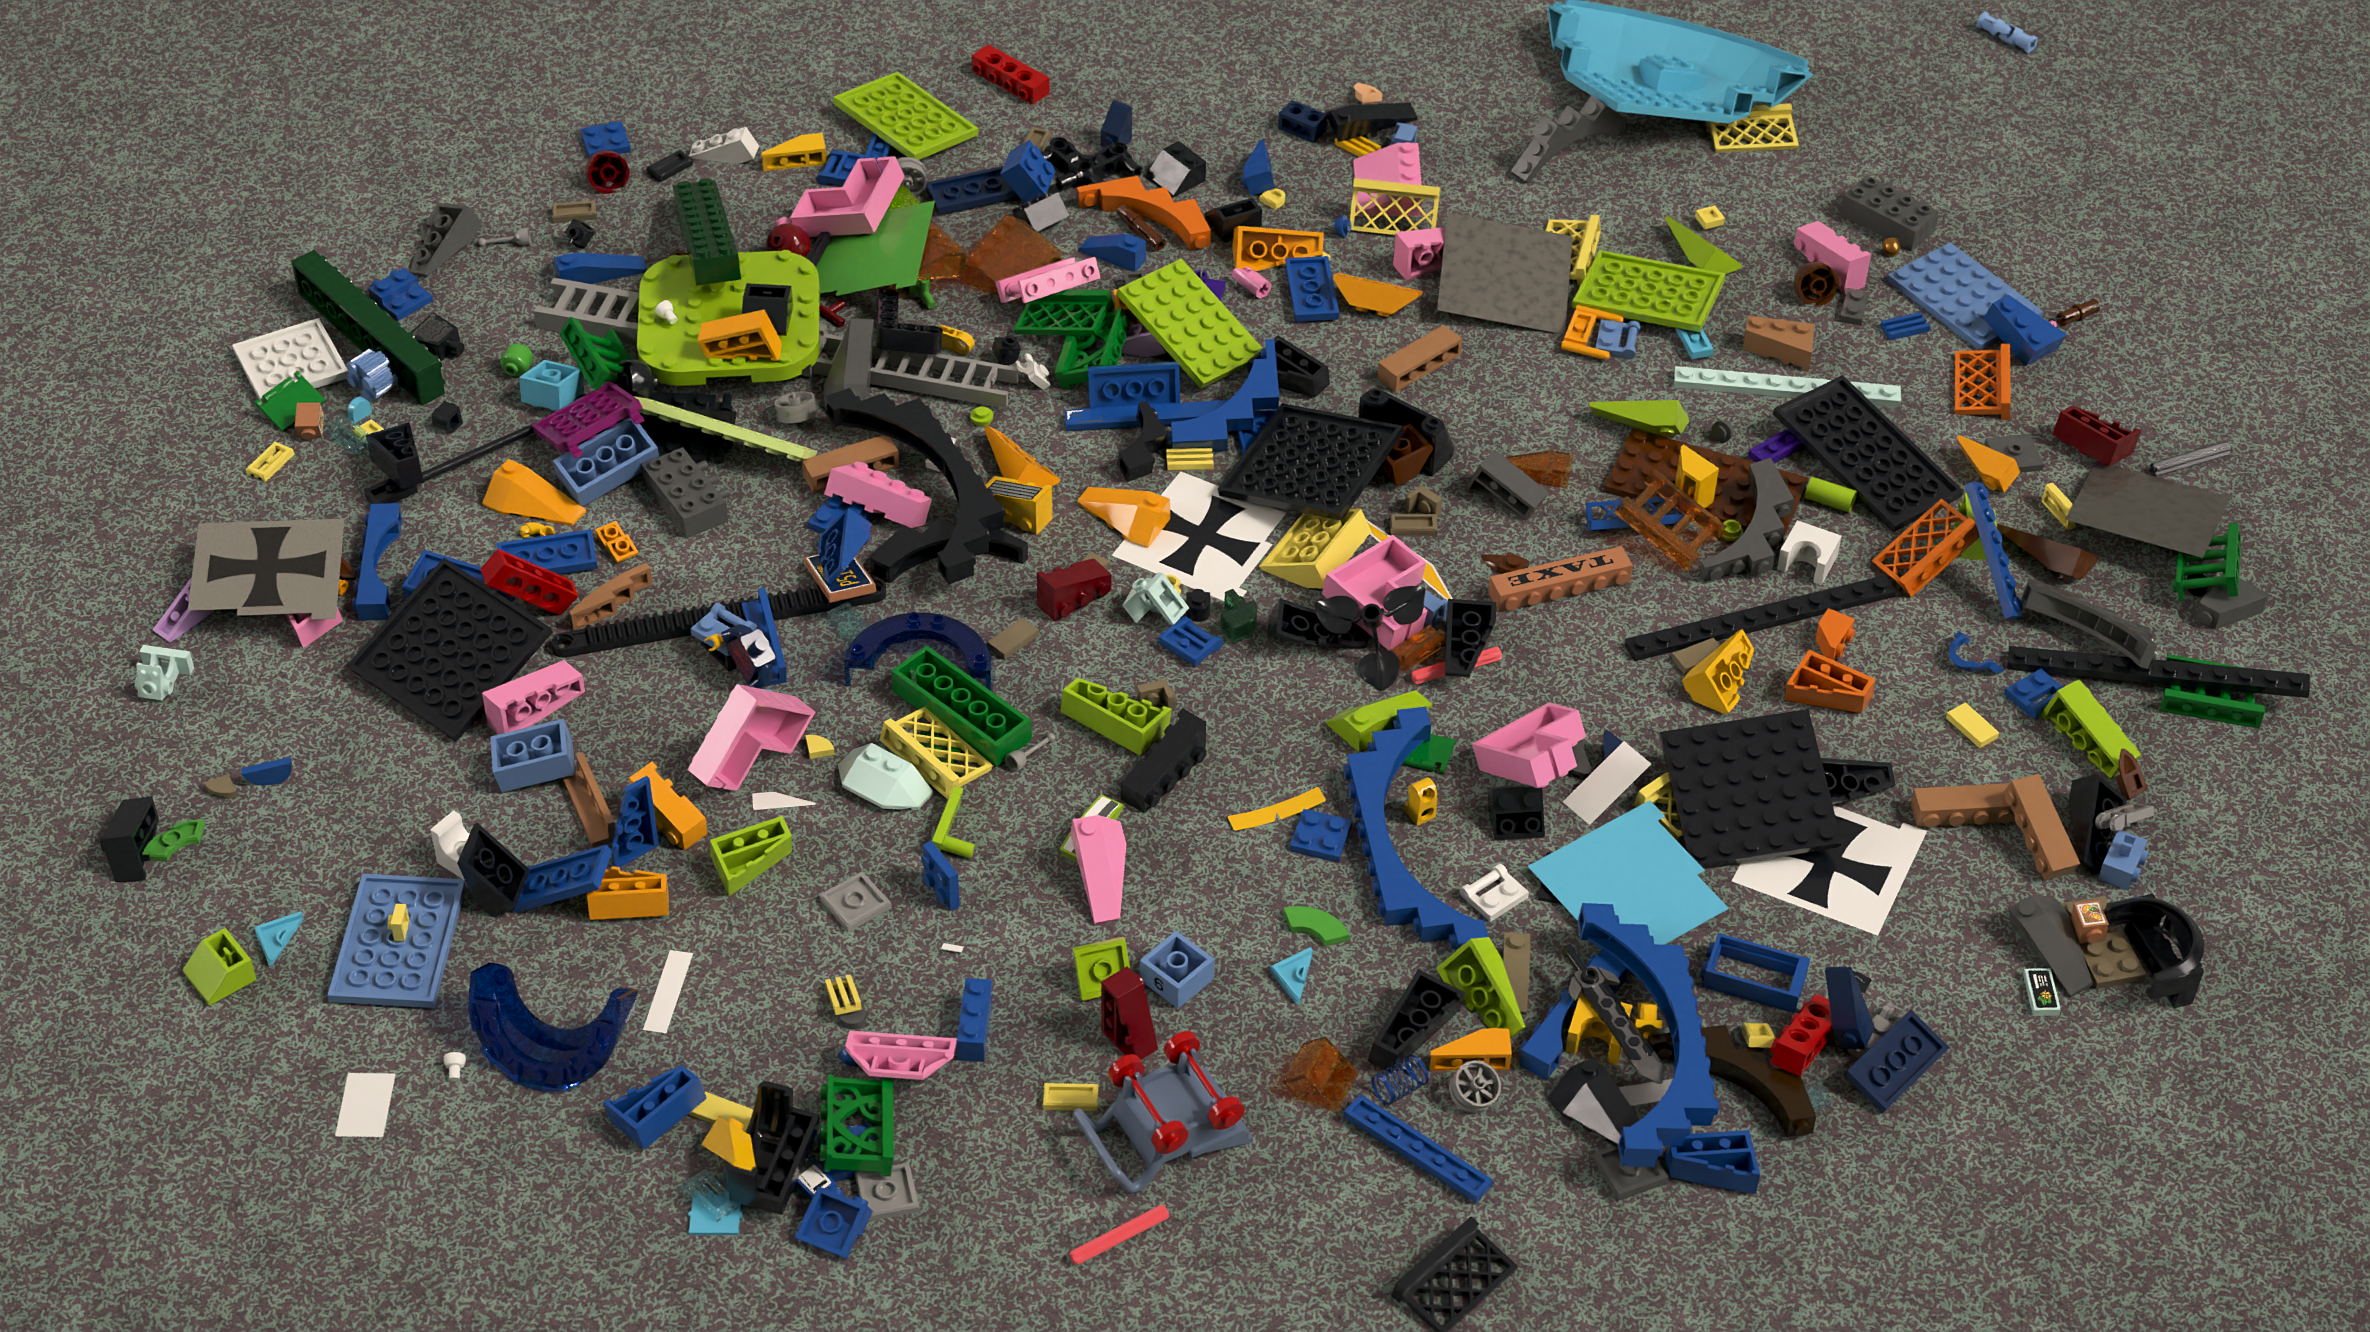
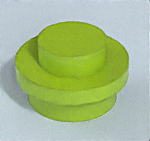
M981 406L971 411V420L977 426L984 427L993 420V412L987 407Z
M1727 520L1720 526L1719 534L1727 541H1736L1743 535V529L1738 521Z

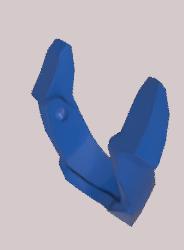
M1960 631L1954 635L1956 640L1950 643L1949 657L1958 669L1970 672L1992 670L1994 673H2001L2005 670L1991 659L1978 664L1973 660L1964 661L1956 652L1962 644L1969 643L1970 638Z

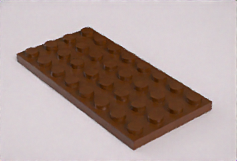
M1632 428L1604 486V492L1627 499L1677 496L1675 480L1681 446L1685 445L1718 467L1719 472L1713 503L1696 515H1693L1679 505L1680 514L1722 525L1727 520H1735L1741 524L1743 532H1745L1752 521L1756 509L1754 494L1747 479L1749 464L1755 462ZM1778 469L1794 498L1792 514L1780 518L1784 525V540L1807 487L1809 478ZM1653 502L1652 504L1656 507L1659 502ZM1663 502L1659 508L1673 511V502Z

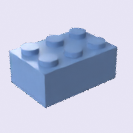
M564 719L490 737L493 774L501 792L575 775L573 741Z

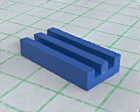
M1918 312L1882 320L1880 327L1891 341L1930 332L1931 325L1926 323L1927 319L1925 317L1922 318L1923 314Z

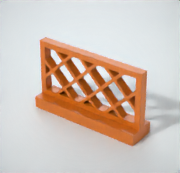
M2001 344V350L1955 351V414H2001V420H2010V344ZM1986 358H1996L1990 364L1984 361ZM1960 359H1971L1972 361L1966 364ZM1979 364L1984 368L1977 371L1972 367ZM1966 371L1972 375L1967 379L1961 376ZM1990 371L1995 375L1988 378L1984 374ZM1977 379L1983 381V383L1979 386L1972 382H1974ZM1966 386L1972 389L1967 394L1961 391ZM1991 386L1995 390L1988 393L1984 389ZM1980 394L1983 398L1977 401L1973 396ZM1966 401L1972 404L1970 407H1960ZM1991 401L1997 406H1985L1984 404Z
M1941 498L1871 561L1878 569L1901 586L1905 593L1912 598L1973 544L1980 535L1974 520L1970 517L1966 518ZM1942 508L1947 511L1946 517L1935 518V515ZM1952 522H1962L1956 529L1950 530ZM1946 523L1945 531L1934 532V525ZM1930 525L1929 533L1918 534V530L1922 526ZM1945 537L1938 545H1933V538ZM1928 539V546L1916 547L1917 540ZM1912 541L1911 548L1900 549L1904 542ZM1927 553L1920 561H1915L1916 554ZM1911 554L1910 562L1899 563V556ZM1894 556V564L1884 565L1881 563L1887 557ZM1909 568V571L1901 578L1897 576L1898 569Z

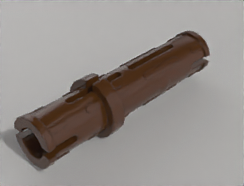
M1123 204L1118 208V216L1126 221L1127 226L1131 230H1135L1154 250L1159 251L1165 247L1166 241L1143 221V217L1140 214L1135 213L1127 204Z

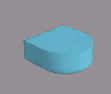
M356 397L348 406L349 421L354 424L372 413L370 402L363 397Z

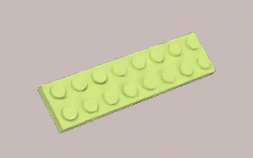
M635 397L643 407L638 412L654 416L659 414L658 418L677 423L680 421L679 425L696 429L701 428V432L721 436L723 433L722 438L734 442H743L745 440L744 445L753 448L764 449L765 446L766 452L783 456L787 453L786 458L799 462L817 454V450L655 400Z

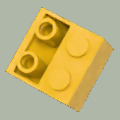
M1685 445L1680 448L1675 480L1676 495L1679 498V505L1693 515H1696L1714 501L1719 468Z

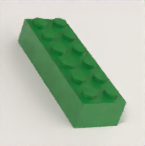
M927 645L891 670L893 692L918 710L926 707L996 767L1005 761V756L1008 753L1021 749L1032 740L1031 719Z

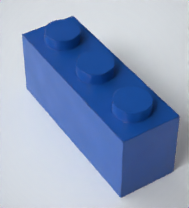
M965 979L957 1036L958 1061L985 1062L993 1001L992 980Z

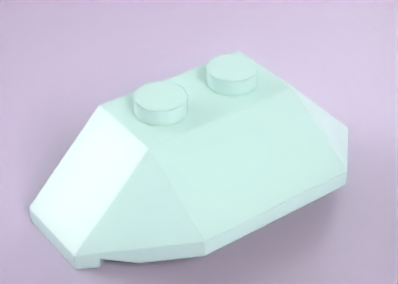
M873 743L853 749L838 764L842 787L883 809L911 808V810H919L933 795V790L913 764Z

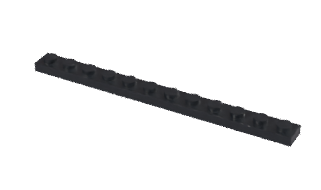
M1883 575L1625 639V647L1632 659L1638 661L1679 651L1714 638L1716 641L1727 639L1741 629L1747 634L1824 615L1828 608L1840 611L1892 598L1896 595V589L1887 576Z
M2009 646L2007 669L2036 672L2042 669L2050 674L2308 698L2310 692V674L2156 659L2150 662L2148 669L2138 666L2131 658L2124 656Z

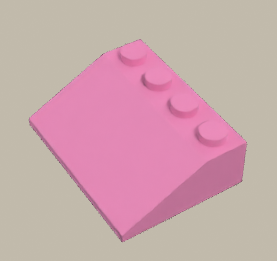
M1396 143L1354 159V178L1421 185L1418 143ZM1358 192L1357 202L1361 207H1364L1372 199L1366 192ZM1371 193V195L1374 198L1378 195L1376 193ZM1385 194L1376 199L1383 210L1393 203L1392 199ZM1392 195V197L1395 200H1397L1400 197ZM1403 197L1397 202L1404 212L1415 205L1410 197ZM1414 198V200H1415L1416 202H1418V201H1420V200L1422 199V198ZM1374 202L1364 209L1368 216H1377L1381 212ZM1395 204L1386 211L1388 216H1401L1403 214ZM1356 205V211H1359L1360 208ZM1416 206L1407 216H1421V211ZM1360 212L1357 216H1365V215H1364L1363 212Z

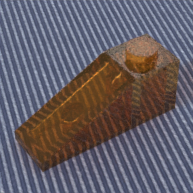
M1548 450L1505 457L1538 484L1568 488L1574 454Z

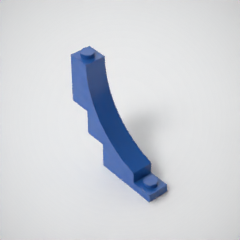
M1265 339V348L1260 350L1261 359H1254L1248 378L1238 392L1225 404L1197 418L1171 422V431H1168L1167 445H1172V449L1212 448V452L1227 451V431L1253 430V410L1278 409L1279 388L1274 339Z

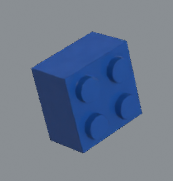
M1028 140L1010 150L1000 175L1020 199L1027 203L1047 193L1056 171L1053 165L1041 154L1039 148Z

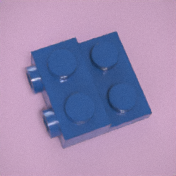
M405 268L399 271H391L387 278L381 281H373L368 288L370 300L373 299L379 308L386 310L397 321L433 301L432 294L418 284L417 277Z
M818 1186L795 1238L847 1260L857 1236L862 1237L873 1210L867 1206L869 1202L863 1198L853 1195L852 1199L843 1196L844 1192L838 1188L829 1186L828 1189Z

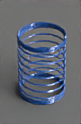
M1411 1054L1405 1060L1402 1059L1396 1065H1392L1391 1068L1388 1067L1386 1070H1383L1386 1071V1076L1382 1072L1372 1076L1371 1084L1378 1099L1385 1105H1391L1394 1101L1403 1098V1096L1417 1090L1422 1085H1426L1429 1081V1075L1423 1062L1416 1055ZM1410 1057H1413L1422 1067L1426 1078L1425 1083H1423L1421 1071L1422 1082L1417 1078L1413 1067L1410 1065ZM1401 1061H1405L1404 1068L1407 1070L1411 1078L1412 1084L1407 1079L1402 1070L1401 1065L1403 1064L1401 1063ZM1397 1068L1402 1072L1406 1080L1408 1092L1404 1090V1082L1401 1080ZM1392 1070L1396 1073L1402 1084L1403 1095L1399 1093V1088L1401 1087L1396 1082ZM1387 1073L1393 1078L1398 1091L1391 1084ZM1375 1077L1381 1090L1378 1078L1381 1079L1390 1094V1103L1382 1100L1383 1098L1375 1085ZM1413 1080L1417 1082V1087L1413 1085ZM1408 1082L1413 1086L1412 1089L1409 1088ZM1394 1090L1398 1093V1097L1395 1096Z

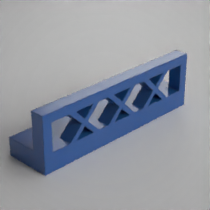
M1678 496L1585 503L1588 531L1684 523V514H1680ZM1653 502H1659L1656 507L1652 504ZM1663 502H1673V514L1664 515L1658 509ZM1641 503H1646L1653 509L1648 516L1642 517L1635 511ZM1628 504H1636V505L1632 508V507H1630ZM1618 505H1624L1630 511L1625 518H1618L1612 513ZM1605 506H1613V507L1609 510V509H1608L1607 507H1605ZM1592 507H1601L1607 514L1602 520H1593Z
M760 588L758 589V600L742 603V610L745 621L750 620L757 625V629H760L765 638L768 639L769 645L776 656V661L773 665V677L764 686L766 687L786 683L787 675L786 664L766 589Z

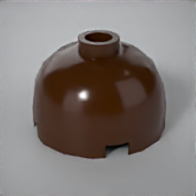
M1813 261L1804 264L1798 269L1793 283L1794 291L1800 300L1807 305L1816 303L1815 306L1825 305L1836 295L1834 292L1836 287H1839V278L1830 266L1822 262ZM1814 293L1818 296L1813 299L1809 297V294Z

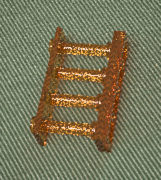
M1653 468L1644 482L1648 487L1634 501L1626 496L1619 504L1615 514L1684 570L1689 571L1700 556L1696 550L1710 536L1718 541L1727 526L1668 480L1664 474L1659 473ZM1656 492L1666 501L1653 515H1650L1641 506ZM1675 507L1684 516L1669 530L1659 521ZM1693 521L1703 530L1688 545L1678 535Z

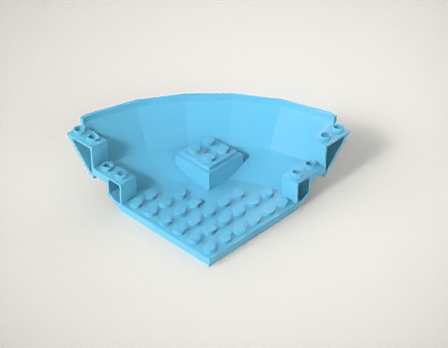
M1565 0V4L1554 2L1553 5H1547L1552 47L1555 51H1563L1560 66L1566 80L1618 112L1731 123L1750 116L1753 105L1763 103L1770 108L1777 106L1813 76L1809 72V67H1807L1808 60L1773 46L1725 31L1629 8L1583 0Z

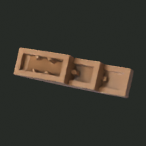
M647 562L606 582L569 611L573 631L617 614L618 605L635 599V591L652 585L651 568Z

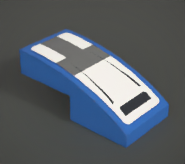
M807 1156L796 1184L800 1192L812 1200L818 1186L828 1189L829 1186L837 1188V1185L815 1161Z

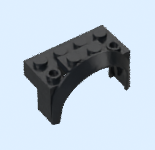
M2153 893L2107 903L2104 914L2109 924L2108 928L2126 923L2125 933L2153 975L2152 986L2146 990L2150 1000L2166 996L2173 1008L2193 1004L2204 973L2203 966L2200 963L2204 954V939L2195 921L2182 909L2167 901L2157 899ZM2165 917L2163 925L2160 927L2161 919ZM2163 933L2166 936H2168L2178 947L2182 955V959L2176 956V954L2172 950V944L2170 940L2167 938L2165 939Z
M765 1080L759 1084L753 1113L746 1131L751 1136L756 1167L753 1166L750 1171L732 1166L729 1162L725 1161L723 1180L729 1191V1201L783 1215L820 1127V1114L793 1107V1088ZM762 1134L779 1137L781 1141L763 1137Z

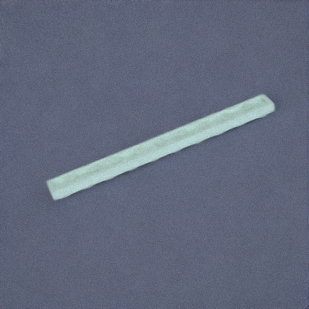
M1675 366L1674 387L1791 398L1801 396L1831 381ZM1851 382L1874 405L1900 407L1901 386Z

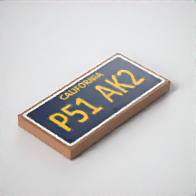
M817 554L804 557L806 568L829 602L876 592V584L856 556L831 584L827 583L823 572L825 566L820 561L822 556Z

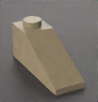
M1504 932L1502 961L1521 1015H1527L1530 934Z

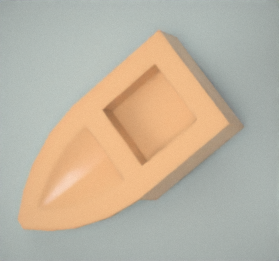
M1362 83L1354 85L1355 98L1362 103L1375 104V101H1382V92L1375 87Z

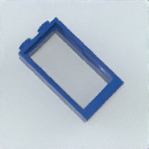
M1718 933L1715 943L1710 942L1706 957L1710 958L1709 962L1704 961L1701 968L1700 976L1704 977L1702 987L1795 1013L1807 976L1810 958ZM1721 955L1792 975L1794 977L1790 990L1778 989L1715 971L1719 957Z

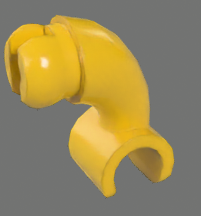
M535 522L525 523L524 526L519 528L523 538L540 534V536L555 534L552 526H544Z

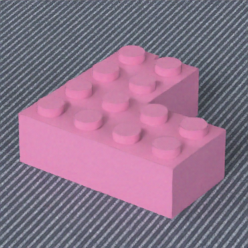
M879 157L877 162L875 158L858 159L843 187L806 189L790 217L793 225L801 227L808 233L809 237H818L820 232L826 231L830 233V236L875 233L905 177L896 157Z
M1392 535L1327 573L1322 595L1327 599L1334 596H1348L1352 598L1357 604L1358 615L1367 604H1376L1380 609L1383 608L1388 612L1383 606L1385 596L1394 589L1416 586L1421 583L1427 562ZM1424 608L1420 618L1411 624H1399L1394 620L1393 615L1390 617L1382 615V624L1377 628L1379 643L1390 651L1403 643L1405 638L1408 640L1421 632L1428 610ZM1362 618L1357 624L1373 637L1372 629L1364 625Z
M737 684L731 691L725 706L718 713L711 730L706 734L699 751L694 755L688 771L707 786L737 791L761 749L788 754L793 752L813 718L815 711L796 696Z
M1547 703L1472 743V747L1480 771L1535 788H1542L1547 786L1549 781L1555 779V777H1563L1569 773V770L1577 767L1572 747L1577 745L1578 741L1585 738L1586 735L1579 710Z

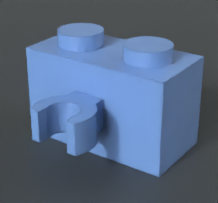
M2122 830L2117 831L2103 862L2098 880L2125 890L2129 889L2131 882L2137 883L2141 873V868H2138L2139 864L2144 866L2149 851L2145 850L2148 840Z

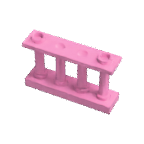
M1070 257L995 282L1001 303L1021 297L1023 303L1100 279V274L1095 257L1075 262V258Z

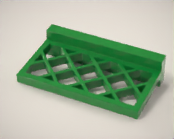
M1063 290L1029 301L1013 331L1015 335L1096 336L1106 314L1114 310V302L1110 290ZM1044 315H1047V317L1039 321L1036 320ZM1064 315H1067L1066 318H1064V319H1062V320H1060V321L1057 322L1056 319H1058V318H1060V317H1062V316H1064ZM1084 315H1087L1086 318L1077 321V319L1083 317ZM1030 322L1034 323L1028 327H1023L1024 325ZM1051 322L1054 323V324H1052V325H1050V326H1048V327H1043V326H1045V325H1047V324H1049V323H1051ZM1071 322L1074 323L1073 325H1071V326H1069V327H1063V326H1065V325H1067V324H1069V323H1071ZM1093 322L1092 327H1084Z

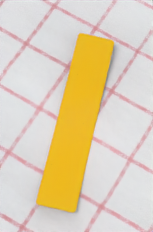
M1316 787L1278 804L1247 813L1228 816V819L1235 831L1274 822L1277 814L1281 819L1303 812V809H1310L1321 804L1326 799L1320 788Z

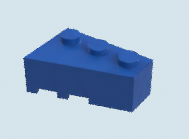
M2010 295L1993 302L1983 318L2005 344H2010V350L2025 366L2056 351L2067 336L2066 333Z
M683 1065L650 1079L652 1083L638 1090L635 1087L627 1090L628 1094L614 1101L611 1098L603 1101L610 1122L644 1150L707 1099L700 1079Z
M1749 1130L1686 1135L1683 1147L1666 1146L1664 1156L1670 1178L1756 1194L1760 1172Z

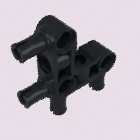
M1055 137L1050 140V145L1041 152L1048 162L1065 174L1055 179L1056 187L1060 191L1073 185L1086 186L1106 182L1103 179L1122 170L1127 171L1132 176L1138 175L1139 177L1142 174V167L1132 159V155L1128 153L1127 145L1121 142L1112 143L1103 147L1101 151L1086 156L1075 149V146L1067 141V139Z

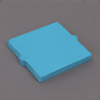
M693 1195L691 1211L688 1212V1217L690 1218L689 1235H738L740 1219L743 1217L741 1204L729 1201V1195Z

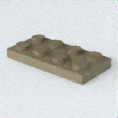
M2105 896L2061 903V906L2066 910L2071 919L2074 903L2100 900L2103 911H2105L2108 901ZM2121 925L2109 927L2105 941L2079 944L2095 989L2145 980L2146 973Z

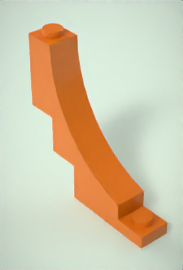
M1138 175L1077 187V205L1079 208L1100 205L1103 212H1117L1121 205L1127 204L1135 213L1154 220L1175 232L1185 242L1189 250L1210 246L1211 230L1195 199L1173 202L1166 187L1145 191Z

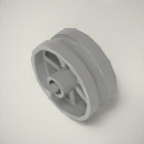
M911 157L897 159L905 177L896 195L904 197L920 194L926 186V168L923 163Z
M807 391L791 392L779 397L774 402L775 409L777 410V419L782 423H800L814 417L818 412L817 405L815 404V395Z
M1473 1060L1466 1062L1453 1073L1449 1081L1451 1099L1459 1108L1470 1113L1485 1111L1498 1099L1501 1092V1081L1498 1073L1492 1066L1482 1061ZM1468 1070L1477 1071L1475 1078L1472 1077ZM1461 1072L1466 1078L1467 1082L1458 1080V1076ZM1487 1086H1490V1087H1491V1093H1489L1488 1091H1486V1090L1483 1089V1088H1484V1087H1487ZM1460 1087L1464 1088V1095L1461 1092ZM1480 1095L1489 1100V1102L1481 1104ZM1467 1097L1474 1098V1102L1467 1099Z

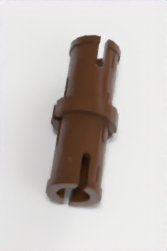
M2091 299L2083 304H2074L2070 309L2059 312L2057 318L2062 316L2063 318L2057 321L2062 326H2065L2078 319L2079 321L2084 320L2086 316L2099 312L2100 307H2094L2100 304L2096 299Z

